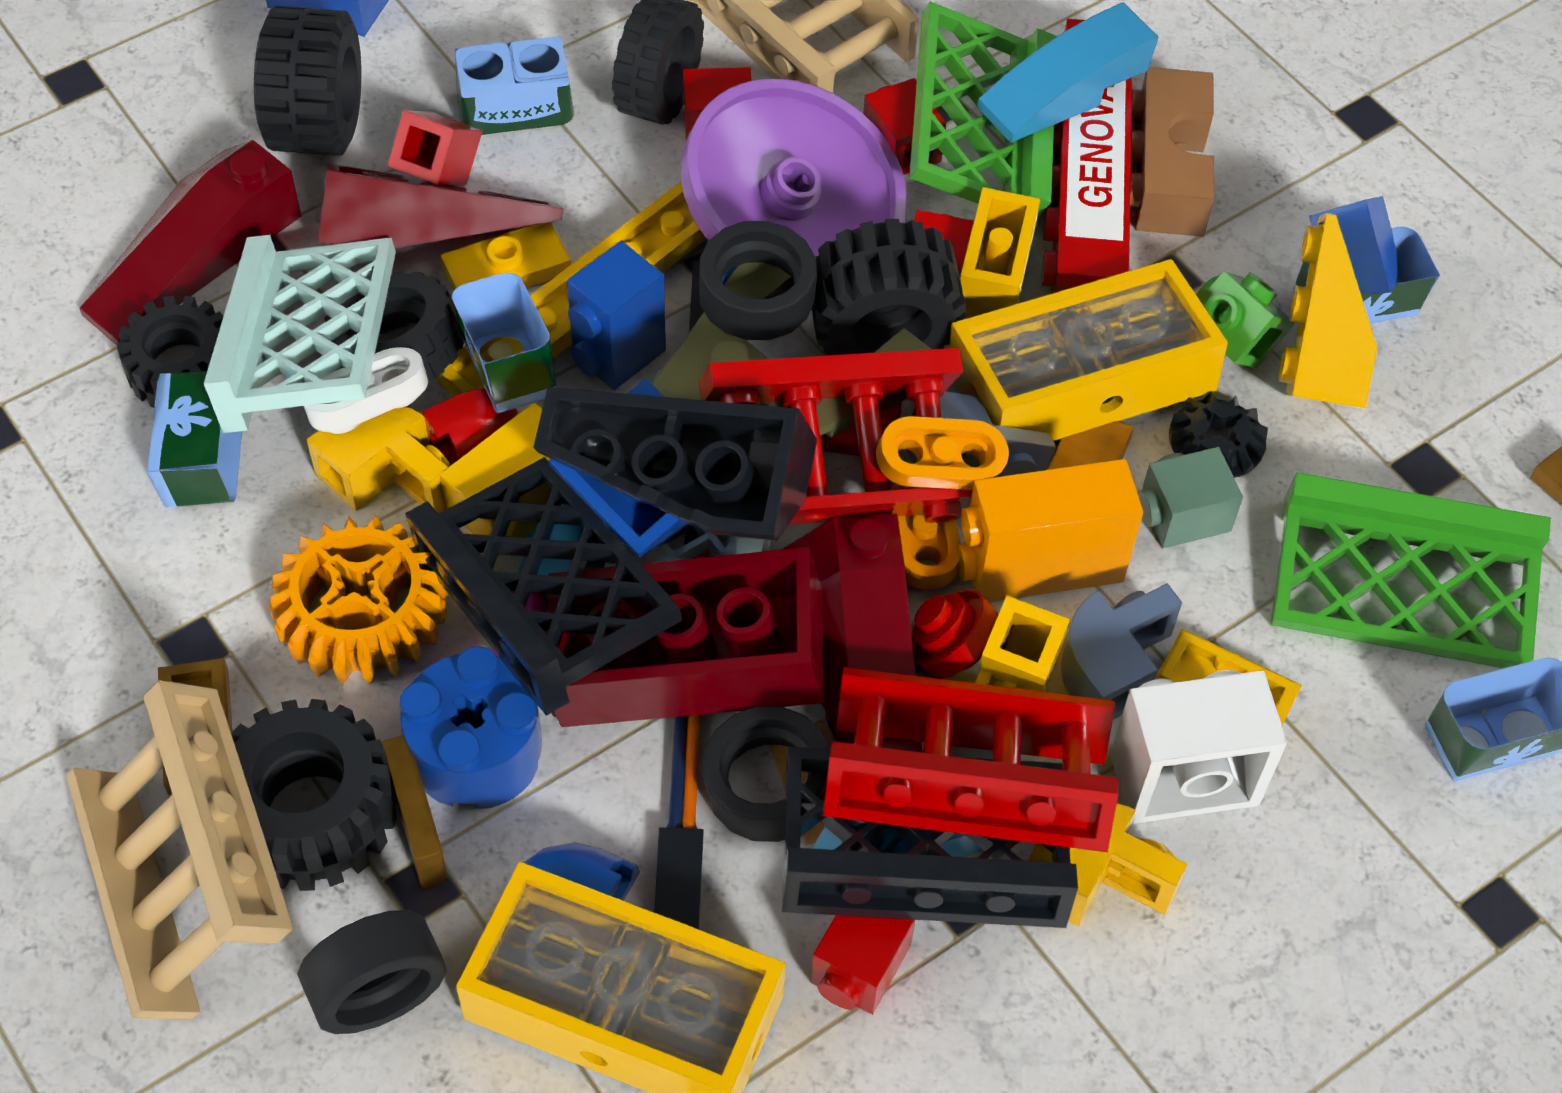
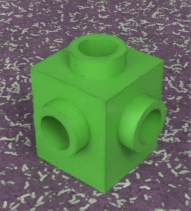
M1223 271L1219 276L1208 280L1196 294L1228 342L1225 357L1228 356L1236 364L1257 369L1295 324V322H1290L1289 316L1272 302L1277 296L1275 290L1251 272L1244 278Z

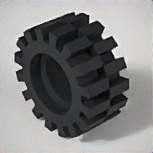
M174 296L163 297L165 307L157 309L153 301L143 305L146 313L144 317L134 311L127 318L130 328L121 327L118 334L121 342L117 343V351L127 380L137 398L142 402L148 398L150 407H155L157 382L160 374L208 371L224 316L220 311L215 313L213 305L205 300L198 308L195 297L184 296L182 305L176 304ZM189 344L200 347L191 357L179 362L165 363L155 360L163 351L176 345Z

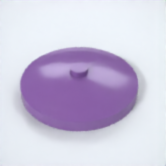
M761 79L729 88L719 94L704 108L684 145L681 157L683 193L692 217L708 241L723 228L743 221H770L789 227L807 241L814 255L818 256V248L826 241H835L836 234L845 229L854 230L860 227L859 224L873 221V224L883 223L885 219H899L900 223L905 221L907 209L905 180L898 159L886 138L853 105L839 96L814 85L786 79Z

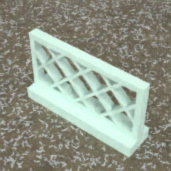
M270 235L247 237L204 381V386L223 433L248 431L252 412L309 404L340 402L366 397L396 254L391 237L278 252L275 251ZM371 262L356 273L349 270L358 263ZM313 269L297 280L290 277V272ZM333 279L340 282L322 294L315 291ZM358 293L365 296L348 308L340 305ZM299 300L306 303L289 315L282 313L283 310ZM325 314L331 317L330 320L314 330L306 327ZM350 329L357 332L356 335L339 346L332 342ZM290 336L297 339V341L278 353L271 349ZM316 351L323 355L305 368L297 365L298 362ZM342 366L351 370L350 377L322 380V378ZM280 374L288 377V379L277 386L260 388Z

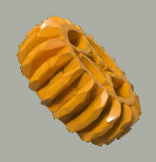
M376 515L366 527H358L357 523L348 516L344 526L345 529L333 531L332 528L323 522L320 539L315 541L300 535V542L298 544L300 554L283 553V561L281 563L283 572L272 575L271 587L274 595L270 597L269 609L272 619L276 621L274 627L279 641L283 642L284 646H288L290 655L296 660L297 664L308 661L311 671L315 672L318 678L333 668L336 679H339L342 684L346 682L353 671H361L362 678L371 684L375 675V669L385 667L388 672L396 677L400 669L399 659L404 657L419 663L420 656L422 655L420 644L436 645V638L438 636L437 625L445 623L447 616L445 601L448 592L438 581L436 573L430 571L427 567L425 559L433 553H418L413 536L408 538L407 530L403 528L400 522L384 531L383 523L379 521ZM407 585L410 588L409 594L403 605L394 613L390 606L398 599L397 592ZM324 586L328 587L329 591L319 599L321 606L310 614L309 611L314 598Z

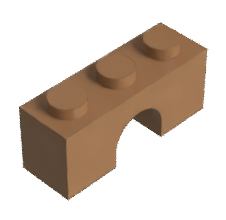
M1149 67L1148 71L1145 72L1142 89H1132L1131 123H1138L1137 130H1131V164L1137 165V172H1131L1130 207H1136V231L1200 237L1205 235L1214 202V156L1193 154L1186 151L1204 152L1214 115V75L1212 72Z

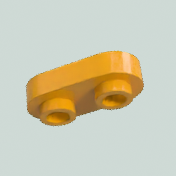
M902 417L888 425L876 448V459L882 473L892 482L908 487L973 490L974 480L999 477L1009 457L1007 442L998 429L983 421ZM908 450L912 452L917 458V463L903 461L898 451ZM968 453L974 455L978 459L980 466L971 467L963 461L961 454Z
M894 483L891 490L926 487H908ZM924 515L899 516L898 522L906 582L913 587L923 590H935L948 585L956 577L960 562L957 543H960L957 520L944 523H926ZM928 559L937 565H924L918 561Z

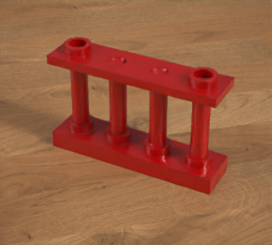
M960 348L714 362L708 365L698 382L701 400L760 405L762 402L783 401L786 408L800 409L817 438L806 500L788 525L822 523L833 517L897 514L898 517L924 515L926 523H944L960 519L962 508L970 506L973 490L944 488L890 490L889 479L880 470L876 459V448L883 435L878 401L882 400L885 394L906 393L907 399L914 401L916 417L942 418L939 397L944 395L947 388L963 373ZM845 397L846 403L853 405L865 492L828 495L816 405L822 403L823 398Z
M843 667L836 731L856 734L854 744L832 741L823 816L1108 853L1119 794L1118 777L1091 774L1090 763L1105 765L1115 711V701ZM883 737L924 742V751L921 753L882 748ZM952 746L993 751V762L951 756ZM1021 754L1062 759V770L1021 765Z

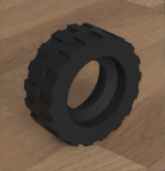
M641 0L639 3H636L632 9L631 16L627 19L623 28L624 31L618 43V51L613 66V101L618 106L617 110L619 112L661 125H668L672 122L673 118L678 116L680 109L684 105L683 69H698L701 60L700 55L704 41V20H702L703 13L701 8H697V4L685 0Z
M421 272L393 273L390 278L379 335L401 325H416L395 339L377 343L375 354L397 347L413 349L422 358L428 381L434 377L437 378L445 372L444 369L449 364L455 362L458 358L457 353L459 349H462L464 345L453 301L446 286L441 285L439 279L434 276L428 277ZM358 293L340 305L348 308L365 296ZM326 315L324 319L327 322L331 317ZM350 329L332 342L339 346L356 335L357 332Z

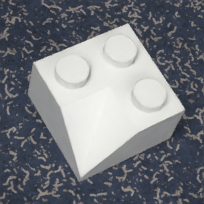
M1221 670L1208 675L1204 679L1175 683L1170 679H1155L1142 684L1138 688L1130 689L1110 754L1116 776L1118 777L1124 805L1136 810L1132 824L1260 806L1287 745V740L1264 670L1241 674L1236 670Z

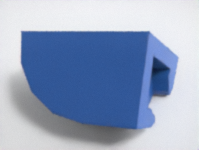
M1383 196L1365 199L1309 216L1311 226L1316 227L1319 216L1326 213L1337 216L1361 293L1382 294L1392 292L1396 287L1398 274L1397 253Z
M577 842L543 848L523 862L623 901L640 873L637 864L602 848Z

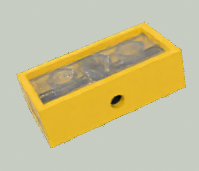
M1170 259L953 322L951 324L949 348H960L963 373L954 381L956 388L960 394L979 397L992 424L1049 433L1052 440L1055 441L1107 423L1124 420L1186 401L1188 397L1196 398L1209 394L1210 391H1217L1228 342L1174 261Z
M519 861L456 988L465 1020L646 1092L743 1093L784 995L786 963Z

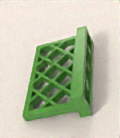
M930 1L922 12L909 178L979 204L983 187L999 190L989 186L979 173V171L989 167L1003 184V191L1039 198V217L1051 203L1054 125L1010 143L984 114L973 120L958 99L968 95L977 106L978 99L986 92L984 88L998 82L1023 60L1057 36L1037 28L1029 40H1026ZM938 27L953 32L961 42V45L952 48L938 31ZM991 47L1009 54L1010 64L1001 67L987 48ZM971 55L985 75L975 78L960 58ZM945 65L959 85L949 89L936 73L935 68ZM942 106L957 127L946 131L932 113V109ZM992 125L1006 143V147L997 150L981 129ZM966 137L981 158L970 162L955 140ZM939 148L954 170L949 171L928 163L929 152Z
M1296 472L1284 497L1281 519L1284 521L1271 626L1499 668H1508L1533 661L1542 550L1549 541L1551 517ZM1299 525L1323 529L1337 547L1314 562L1297 542ZM1345 534H1350V535H1355V536H1353V537H1351V538L1349 539ZM1369 538L1384 540L1400 559L1377 573L1356 547ZM1409 545L1417 546V548L1412 550ZM1433 549L1449 552L1464 571L1441 585L1419 558ZM1344 555L1365 582L1346 595L1341 596L1321 570ZM1473 557H1478L1482 559L1476 562ZM1296 561L1302 570L1293 575L1294 562ZM1495 561L1523 566L1522 586L1508 596L1502 593L1483 570ZM1406 567L1411 570L1429 592V594L1408 608L1403 605L1384 582ZM1310 578L1330 603L1329 606L1317 614L1289 609L1291 589ZM1470 578L1493 604V606L1472 620L1449 594L1450 591ZM1373 590L1394 617L1381 626L1367 624L1359 618L1349 604ZM1519 599H1520V611H1518V610L1513 606V603H1515V602L1518 601ZM1436 601L1456 624L1458 629L1445 638L1428 635L1413 616ZM1338 613L1342 619L1334 618L1331 616ZM1498 613H1501L1518 633L1516 651L1493 647L1478 627ZM1401 624L1405 628V630L1394 628ZM1466 636L1470 642L1460 641V639Z

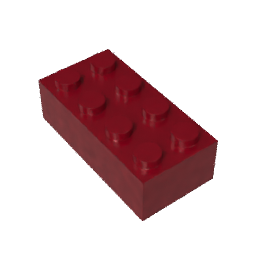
M810 547L641 564L680 607L682 621L567 686L566 690L570 703L557 709L554 713L561 727L744 711L756 706L789 707L824 703L822 587ZM617 566L586 569L582 578L613 581ZM569 571L548 573V576L567 577ZM547 594L546 612L555 613L561 595ZM576 596L570 614L601 617L607 599ZM621 600L616 618L638 619L654 610V607L649 602ZM563 632L558 649L566 658H569L592 645L595 635Z

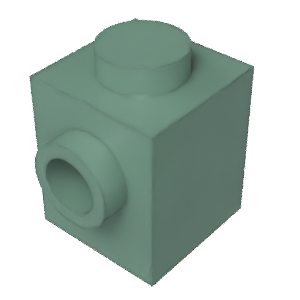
M1219 447L1187 455L1173 453L1162 457L1156 462L1149 463L1142 490L1138 491L1144 511L1142 522L1146 527H1153L1162 549L1231 532L1243 499V495Z

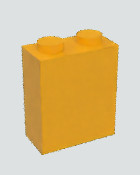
M1121 459L974 480L970 507L962 508L961 512L964 543H957L960 555L958 568L960 579L962 581L970 580L973 590L979 591L989 602L1005 600L1006 595L1013 598H1021L1124 582L1144 513L1127 460Z

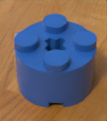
M475 646L465 649L461 654L443 658L424 669L403 690L400 697L402 732L411 754L416 759L425 792L430 797L450 806H453L452 802L474 804L475 809H486L510 801L528 787L538 769V761L542 750V732L538 705L492 650L482 646Z

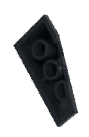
M547 387L533 448L538 453L711 534L777 541L806 500L817 438L800 409Z

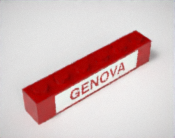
M1067 18L1065 31L1085 20ZM1132 78L1105 88L1100 106L1054 125L1053 156H1056V163L1052 164L1051 198H1054V207L1048 206L1046 208L1043 224V241L1053 242V250L1044 251L1041 270V285L1051 286V294L1129 271Z

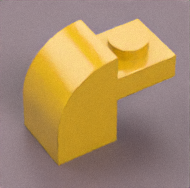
M407 406L394 408L360 423L351 431L335 434L318 430L306 439L315 475L356 511L393 482L399 485L419 504L428 501L438 514L446 510L439 474L451 465L436 447L429 445L425 417L418 411Z
M1006 595L983 651L980 671L975 683L1045 692L1059 657L1070 619Z
M1119 803L1116 805L1108 853L1070 848L1071 863L1077 866L1078 891L1069 922L1078 927L1102 883L1164 915L1178 890L1188 864L1175 858L1174 854L1163 844L1151 839H1138L1128 834L1136 812L1135 809ZM1036 844L1027 861L1052 862V853L1042 844Z

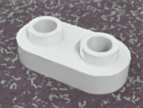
M403 347L390 348L374 354L366 397L340 402L304 405L309 423L319 431L340 434L351 431L360 423L394 408L410 405L425 391L428 385V377L422 358L415 350ZM343 367L331 372L322 380L350 377L351 370Z

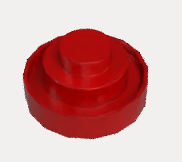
M970 588L943 596L935 595L926 600L917 610L914 617L915 626L912 635L914 663L927 676L936 679L951 677L960 671L972 667L982 658L983 651L998 617L993 604L979 591Z

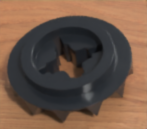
M1210 391L1203 400L1197 401L1188 397L1182 409L1174 413L1169 428V442L1174 453H1181L1183 455L1219 447L1233 477L1236 478L1249 473L1261 462L1266 451L1268 427L1259 423L1257 408L1245 409L1241 407L1236 395L1228 401L1217 399L1212 391ZM1210 425L1217 430H1222L1226 427L1228 429L1232 428L1228 441L1221 435L1206 439Z

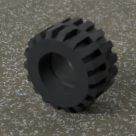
M275 6L269 11L261 28L254 63V105L257 124L264 143L271 151L332 156L343 155L355 133L361 99V51L354 22L347 11Z
M885 219V222L873 224V221L859 224L860 227L857 229H845L837 233L835 241H826L818 248L819 255L815 256L817 270L815 301L811 310L816 340L819 347H823L826 356L874 353L903 328L912 333L929 348L944 349V345L950 344L951 324L967 319L965 313L967 309L953 246L949 239H943L942 232L934 227L924 229L922 222L914 220L900 223L899 219Z
M296 699L281 702L282 711L270 715L266 707L253 714L256 722L254 725L247 728L240 723L231 732L280 888L285 889L290 880H296L299 891L315 890V880L327 878L329 886L332 887L344 882L342 872L352 867L359 874L370 865L367 853L373 851L380 854L388 842L384 829L394 828L396 820L394 803L397 801L386 753L381 740H376L373 727L364 718L356 722L353 710L339 704L333 712H330L326 700L311 699L309 706L304 708L298 707ZM319 776L341 783L336 793L326 803L313 810L302 813H285L270 807L282 789L299 779Z

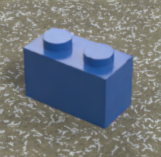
M622 240L567 280L568 317L571 324L572 337L571 355L577 366L590 377L597 376L611 389L616 390L666 351L664 274Z

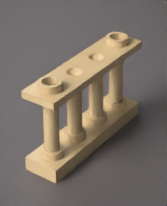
M688 0L697 4V8H701L703 15L773 79L799 81L833 93L836 72L884 44L906 62L915 58L919 18L907 4L901 3L899 0H827L791 22L781 20L770 10V8L784 0ZM849 13L867 27L866 30L826 53L816 51L804 40Z
M159 680L143 696L155 736L118 773L72 768L66 775L132 1018L193 1020L201 1011L190 974L224 942L277 944L293 930V925L217 689ZM164 767L172 795L145 821L137 793ZM182 825L190 855L169 876L162 880L154 851ZM200 886L209 917L184 941L180 942L172 911Z

